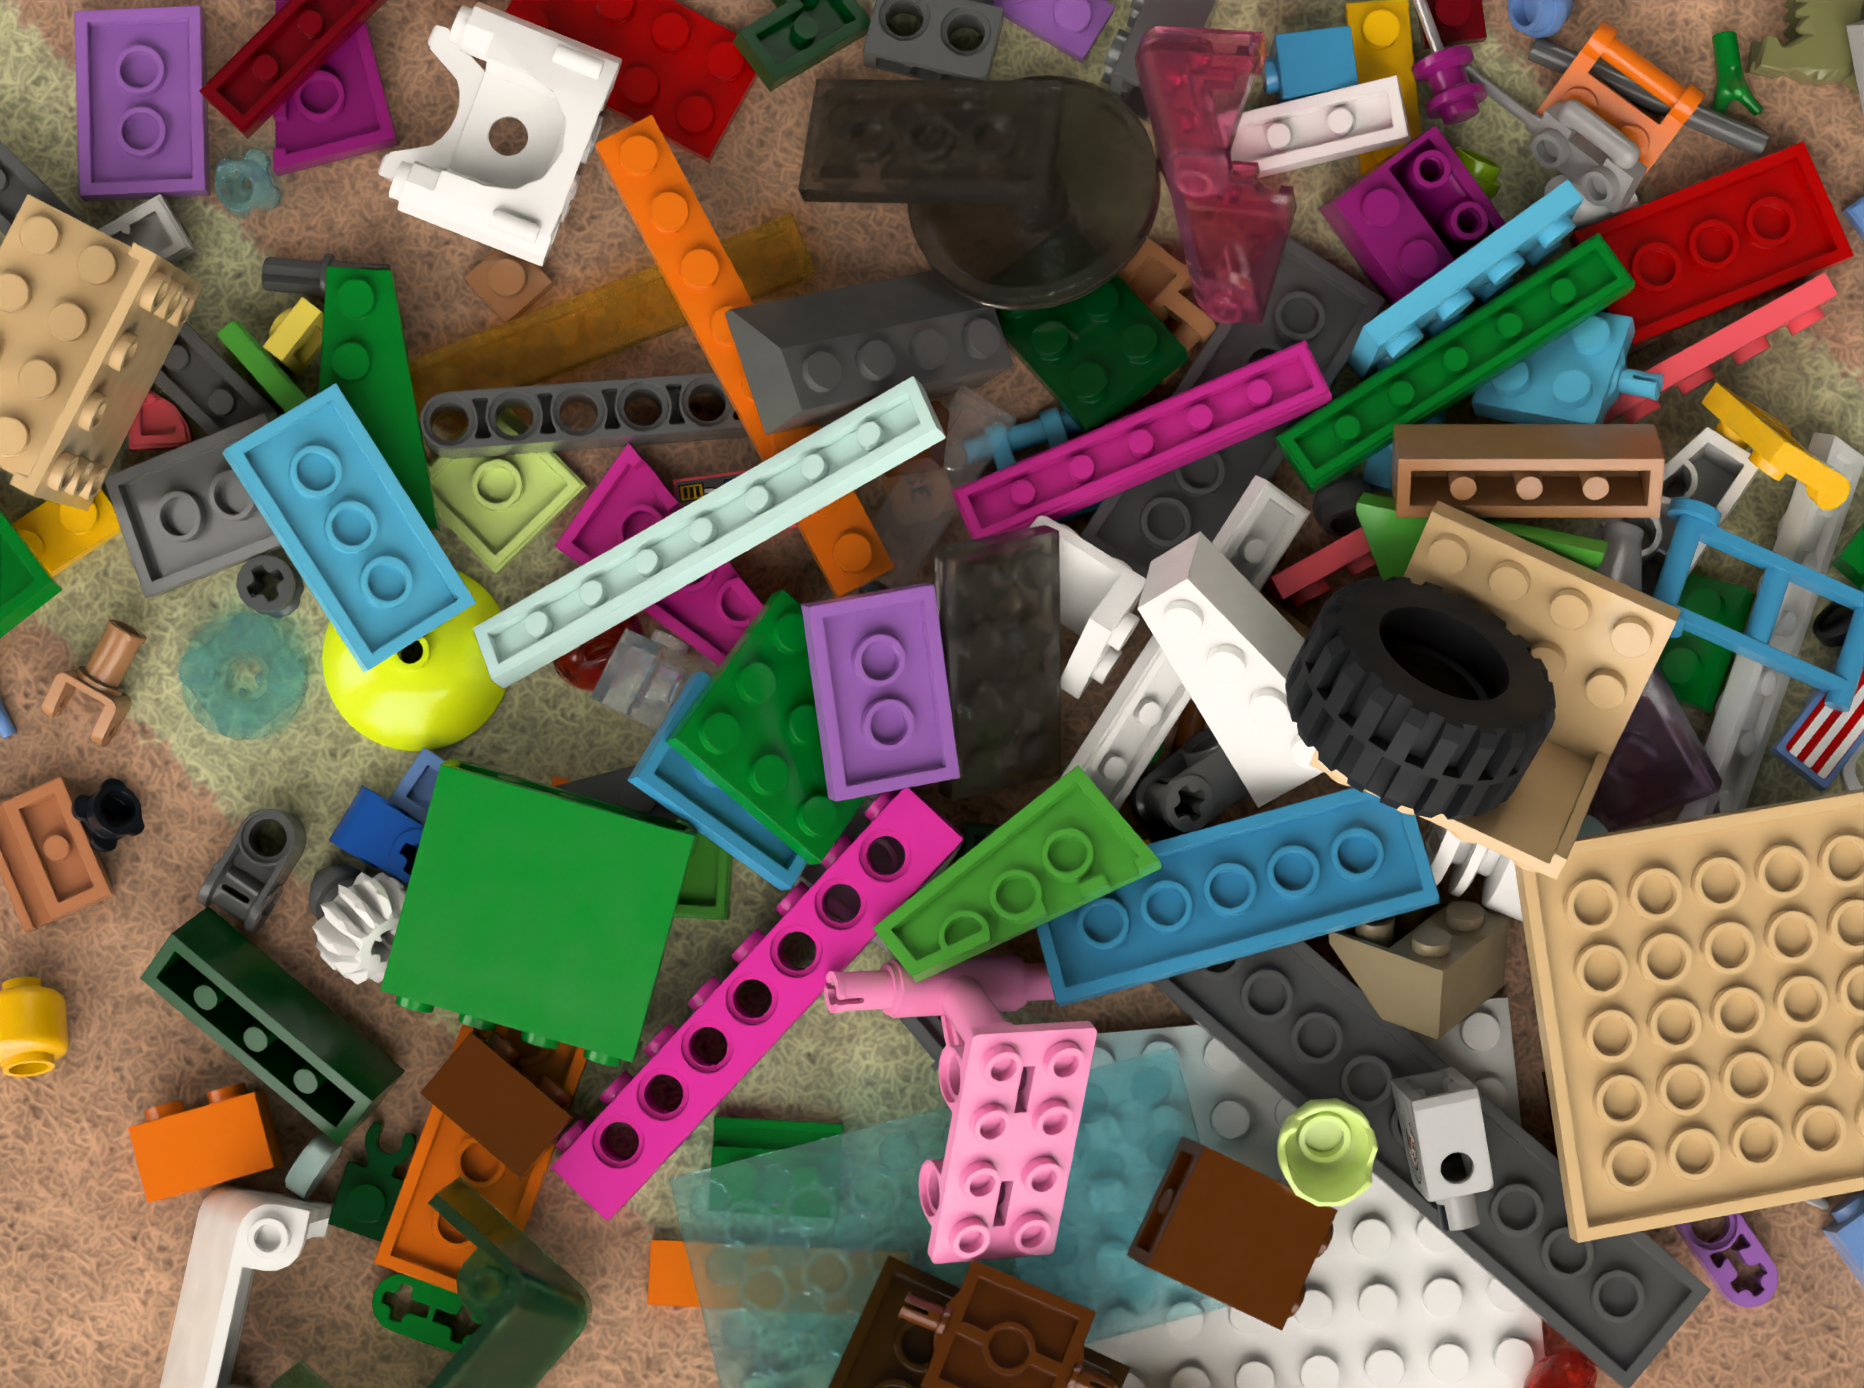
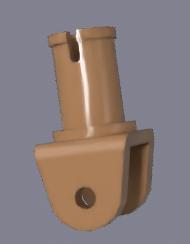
M109 619L107 622V628L86 667L79 666L75 670L58 673L54 677L42 704V712L52 718L54 716L58 717L76 688L105 704L91 734V740L102 747L110 743L131 708V699L123 693L124 688L120 684L140 646L147 639L136 628L115 619Z

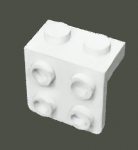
M1041 515L1030 526L1008 576L1006 585L1080 636L1057 685L1079 699L1093 679L1103 685L1123 654L1120 650L1140 620L1139 617L1132 613L1142 595L1146 579L1134 572L1124 561L1112 558L1079 537L1070 527Z

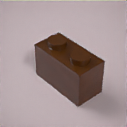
M492 1031L487 1038L479 1032H471L420 1094L520 1178L527 1176L576 1118L577 1114L566 1106L573 1096L546 1073L543 1072L535 1080L516 1063L523 1054L496 1031Z

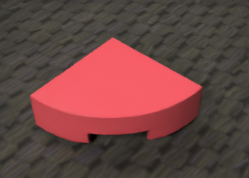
M151 390L128 432L129 450L132 452L173 450L195 440L191 427L187 423L188 421L184 419L175 405Z

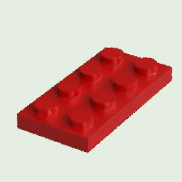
M512 0L506 10L508 14L621 58V67L605 108L633 123L652 115L666 141L707 163H710L758 77L734 45L733 41L737 35L736 33L674 0Z
M1804 141L1576 231L1569 238L1572 247L1575 248L1599 232L1636 282L1632 292L1601 311L1633 317L1636 331L1630 348L1845 263L1854 256Z

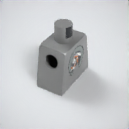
M1454 1066L1390 1079L1414 1186L1428 1202H1436L1442 1230L1457 1231L1480 1224L1475 1193L1492 1189L1494 1181L1478 1088ZM1454 1153L1453 1157L1447 1163L1442 1164L1443 1160L1448 1155Z

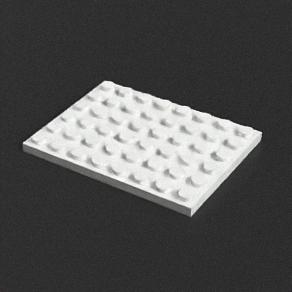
M1508 997L1488 999L1439 1040L1407 1029L1450 1067L1454 1066L1478 1088L1480 1093L1521 1127ZM1200 1025L1097 1034L1055 1249L1049 1255L1015 1258L1018 1279L1096 1311L1084 1346L1131 1367L1122 1388L1548 1387L1541 1318L1373 1174L1372 1184L1366 1192L1344 1206H1330L1338 1210L1332 1222L1334 1230L1331 1242L1326 1251L1315 1259L1304 1282L1306 1285L1304 1300L1299 1310L1287 1319L1282 1331L1128 1257L1126 1254L1182 1136L1291 1187L1278 1164L1277 1142L1280 1129L1286 1117L1297 1109Z

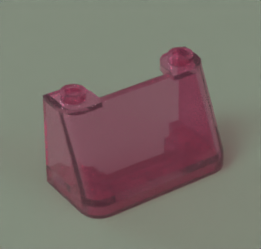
M1158 26L1146 31L1142 36L1135 55L1134 66L1165 197L1195 299L1199 307L1211 319L1224 324L1238 322L1262 325L1297 209L1293 186L1281 185L1279 193L1268 189L1258 179L1260 172L1258 163L1232 161L1230 153L1254 75H1262L1268 56L1264 33Z

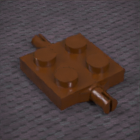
M973 1259L959 1292L945 1307L908 1291L904 1303L926 1312L927 1315L902 1306L899 1312V1319H905L935 1332L933 1336V1355L920 1385L923 1388H1096L1091 1386L1090 1383L1103 1388H1118L1120 1380H1115L1082 1366L1084 1363V1342L1096 1311Z

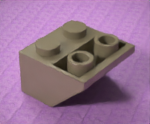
M1439 895V904L1329 933V944L1381 1019L1437 1040L1504 987L1509 919L1487 912L1482 906L1473 902L1455 901Z

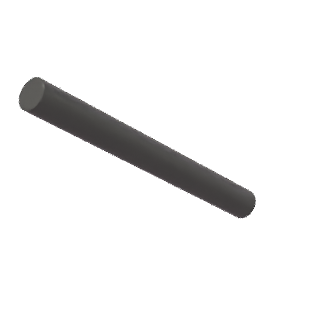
M1536 38L1527 60L1564 74L1579 53L1546 39ZM1596 61L1589 71L1639 107L1663 117L1671 109L1615 68ZM1701 104L1698 105L1684 123V126L1760 157L1770 136L1768 132Z

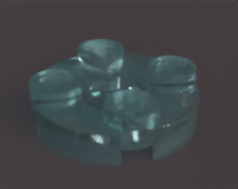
M252 612L227 615L206 625L192 639L186 654L180 659L178 665L182 696L193 717L209 731L234 740L264 739L286 728L301 711L309 686V662L298 639L278 622ZM241 660H244V665L249 666L251 660H254L261 668V671L255 676L259 687L246 695V690L242 687L239 693L236 694L229 686V682L235 676L231 668Z

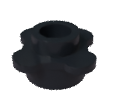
M107 779L101 783L100 790L91 796L79 795L72 802L71 811L74 818L83 821L91 834L90 843L97 851L110 852L116 848L117 841L126 835L136 836L144 830L145 825L142 819L141 804L137 796L118 779ZM105 810H109L112 812V821H109L104 817Z

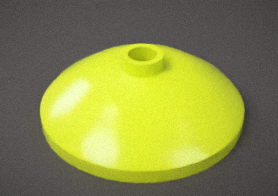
M456 570L476 603L418 639L417 641L423 647V654L420 660L415 663H405L402 660L401 651L363 673L336 629L329 622L322 652L323 674L327 689L336 708L345 720L370 740L389 748L411 752H421L424 747L430 751L445 748L466 739L479 730L495 713L502 702L508 687L503 689L491 680L473 630L477 625L502 611L493 597L480 584L460 571Z

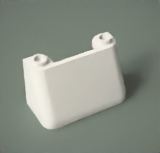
M242 1185L223 1186L213 1190L203 1200L198 1212L160 1388H250L231 1384L230 1382L255 1269L277 1271L285 1268L300 1256L306 1240L313 1237H328L331 1226L328 1224L333 1204L310 1199L303 1200L296 1196Z

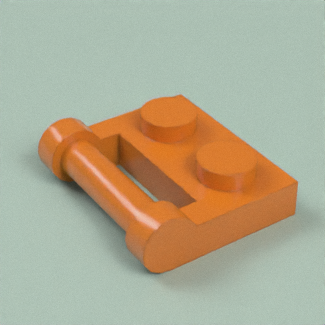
M1603 20L1535 114L1538 113L1540 116H1543L1544 112L1558 101L1564 103L1569 99L1579 100L1638 145L1640 150L1638 161L1648 167L1644 174L1645 176L1701 103L1706 93L1692 83L1686 88L1615 37L1618 30ZM1599 57L1671 108L1661 122L1654 119L1589 72Z

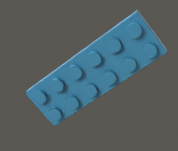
M1350 788L1147 844L1160 860L1162 869L1036 927L1055 1001L1058 1007L1439 904L1440 897L1416 816L1402 813L1393 807L1380 803L1379 797L1366 791L1361 793L1355 788Z

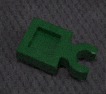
M374 1122L369 1127L365 1136V1149L369 1156L367 1166L348 1161L330 1212L328 1224L382 1242L405 1180L394 1175L397 1166L406 1162L412 1156L416 1147V1135L406 1133L402 1140L401 1148L397 1152L390 1154L385 1152L379 1143L384 1124Z

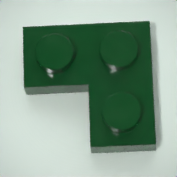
M771 0L777 9L739 30L733 43L771 92L867 35L871 20L856 0Z

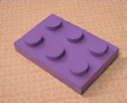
M195 5L74 11L79 196L85 202L152 199L159 194L165 198L210 196L208 101L199 92L207 83L205 12L202 7Z
M924 582L801 604L828 798L837 802L960 778L934 584Z

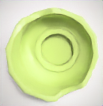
M1338 1098L1315 1099L1305 1102L1286 1117L1279 1132L1277 1159L1279 1167L1295 1195L1318 1207L1344 1206L1366 1192L1372 1184V1169L1376 1153L1378 1152V1144L1375 1132L1370 1127L1369 1120L1359 1108Z

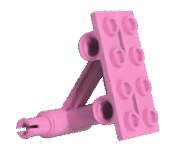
M1014 954L974 956L919 983L913 980L898 960H889L888 963L882 965L880 970L829 971L826 975V980L828 983H835V985L826 984L824 986L827 1008L831 1013L882 1009L886 1015H890L892 1018L941 1016L946 1046L942 1050L939 1059V1084L944 1100L952 1111V1118L944 1159L925 1160L920 1169L918 1183L921 1207L932 1226L927 1251L934 1264L969 1262L972 1259L981 1261L1051 1254L1055 1249L1097 1030L1090 1021L1014 1025L1011 1022L1005 1021L1000 1012L1018 1011L1019 1008L1024 1007L1027 1001L1055 1000L1046 963H1024L1023 959Z

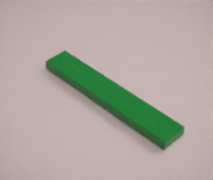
M1598 232L1276 436V444L1306 488L1313 494L1392 444L1394 424H1423L1632 292L1636 282Z

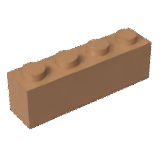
M1655 424L1393 425L1391 487L1396 518H1429L1437 501H1441L1476 518H1660L1665 457Z

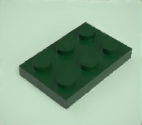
M1071 224L979 294V296L994 306L1009 349L1085 434L1107 424L1189 360L1185 347Z

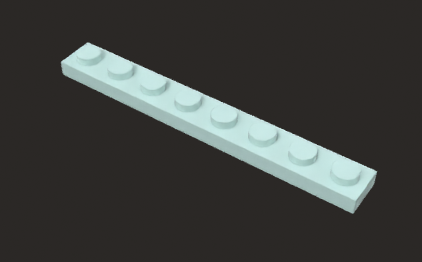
M914 376L910 377L474 627L473 630L491 680L505 689L945 439L944 431L922 384Z

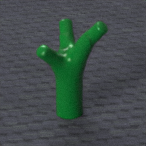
M1725 31L1713 35L1712 43L1717 82L1712 109L1725 114L1730 102L1736 100L1754 116L1760 114L1763 107L1753 97L1743 74L1737 33Z

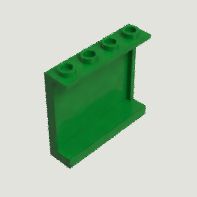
M451 758L440 765L380 991L397 995L395 1003L409 1010L432 1013L434 1007H439L459 1013L458 1021L472 1028L494 1031L497 1024L520 1030L522 1031L520 1038L535 1046L556 1049L559 1043L562 1042L583 1048V1057L602 1065L617 1067L621 1066L622 1060L633 1062L642 1048L643 1041H640L690 858L695 854L700 832L688 824Z

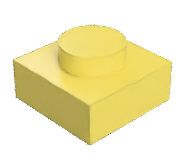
M301 297L294 308L284 310L275 319L269 330V339L263 345V348L280 364L297 377H300L321 350L324 314Z

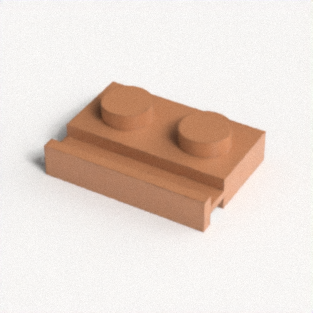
M61 776L1 802L2 804L0 805V875L25 932L38 930L41 926L55 920L58 921L116 895L99 852L90 843V832L83 821L77 820L72 814L71 806L75 796L67 778Z

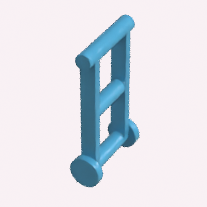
M1683 497L1671 499L1667 515L1677 522L1652 596L1681 610L1669 638H1678L1682 635L1683 630L1826 692L1824 704L1827 707L1841 712H1849L1864 668V584L1860 591L1719 528L1721 513L1709 504ZM1699 542L1765 571L1744 634L1678 605ZM1789 582L1854 610L1834 674L1768 645Z

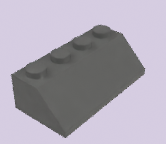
M942 268L730 309L725 313L766 435L837 420L912 376L922 384L930 400L979 388L1014 365L994 306Z

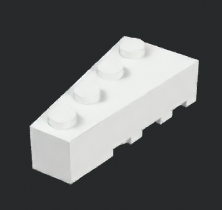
M1201 531L1152 560L1138 610L1257 807L1259 808L1323 773V771L1309 765L1316 749L1314 747H1307L1298 735L1297 723L1291 720L1286 700V677L1305 639Z

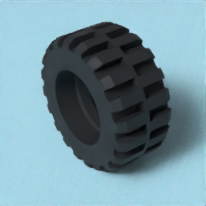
M1374 576L1343 586L1335 591L1331 598L1326 600L1287 674L1285 689L1289 714L1292 722L1297 723L1298 735L1307 747H1314L1318 751V760L1331 772L1338 770L1348 778L1347 784L1361 793L1367 790L1381 797L1380 803L1395 809L1404 806L1413 809L1414 815L1433 818L1439 814H1444L1447 820L1464 819L1471 815L1478 816L1498 808L1500 803L1507 801L1513 794L1555 721L1556 701L1553 683L1549 682L1548 670L1541 658H1533L1531 655V646L1520 634L1514 636L1506 629V622L1491 612L1488 615L1474 606L1476 602L1460 594L1458 597L1443 592V587L1429 582L1419 585L1412 583L1410 578L1393 576L1383 581L1380 576Z

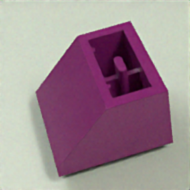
M1435 125L1366 171L1318 208L1369 280L1390 306L1506 224Z

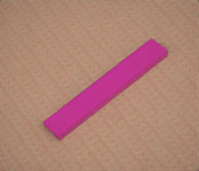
M1306 340L956 488L951 493L977 553H980L1027 533L1038 516L1042 515L1054 521L1323 407L1332 401V394Z

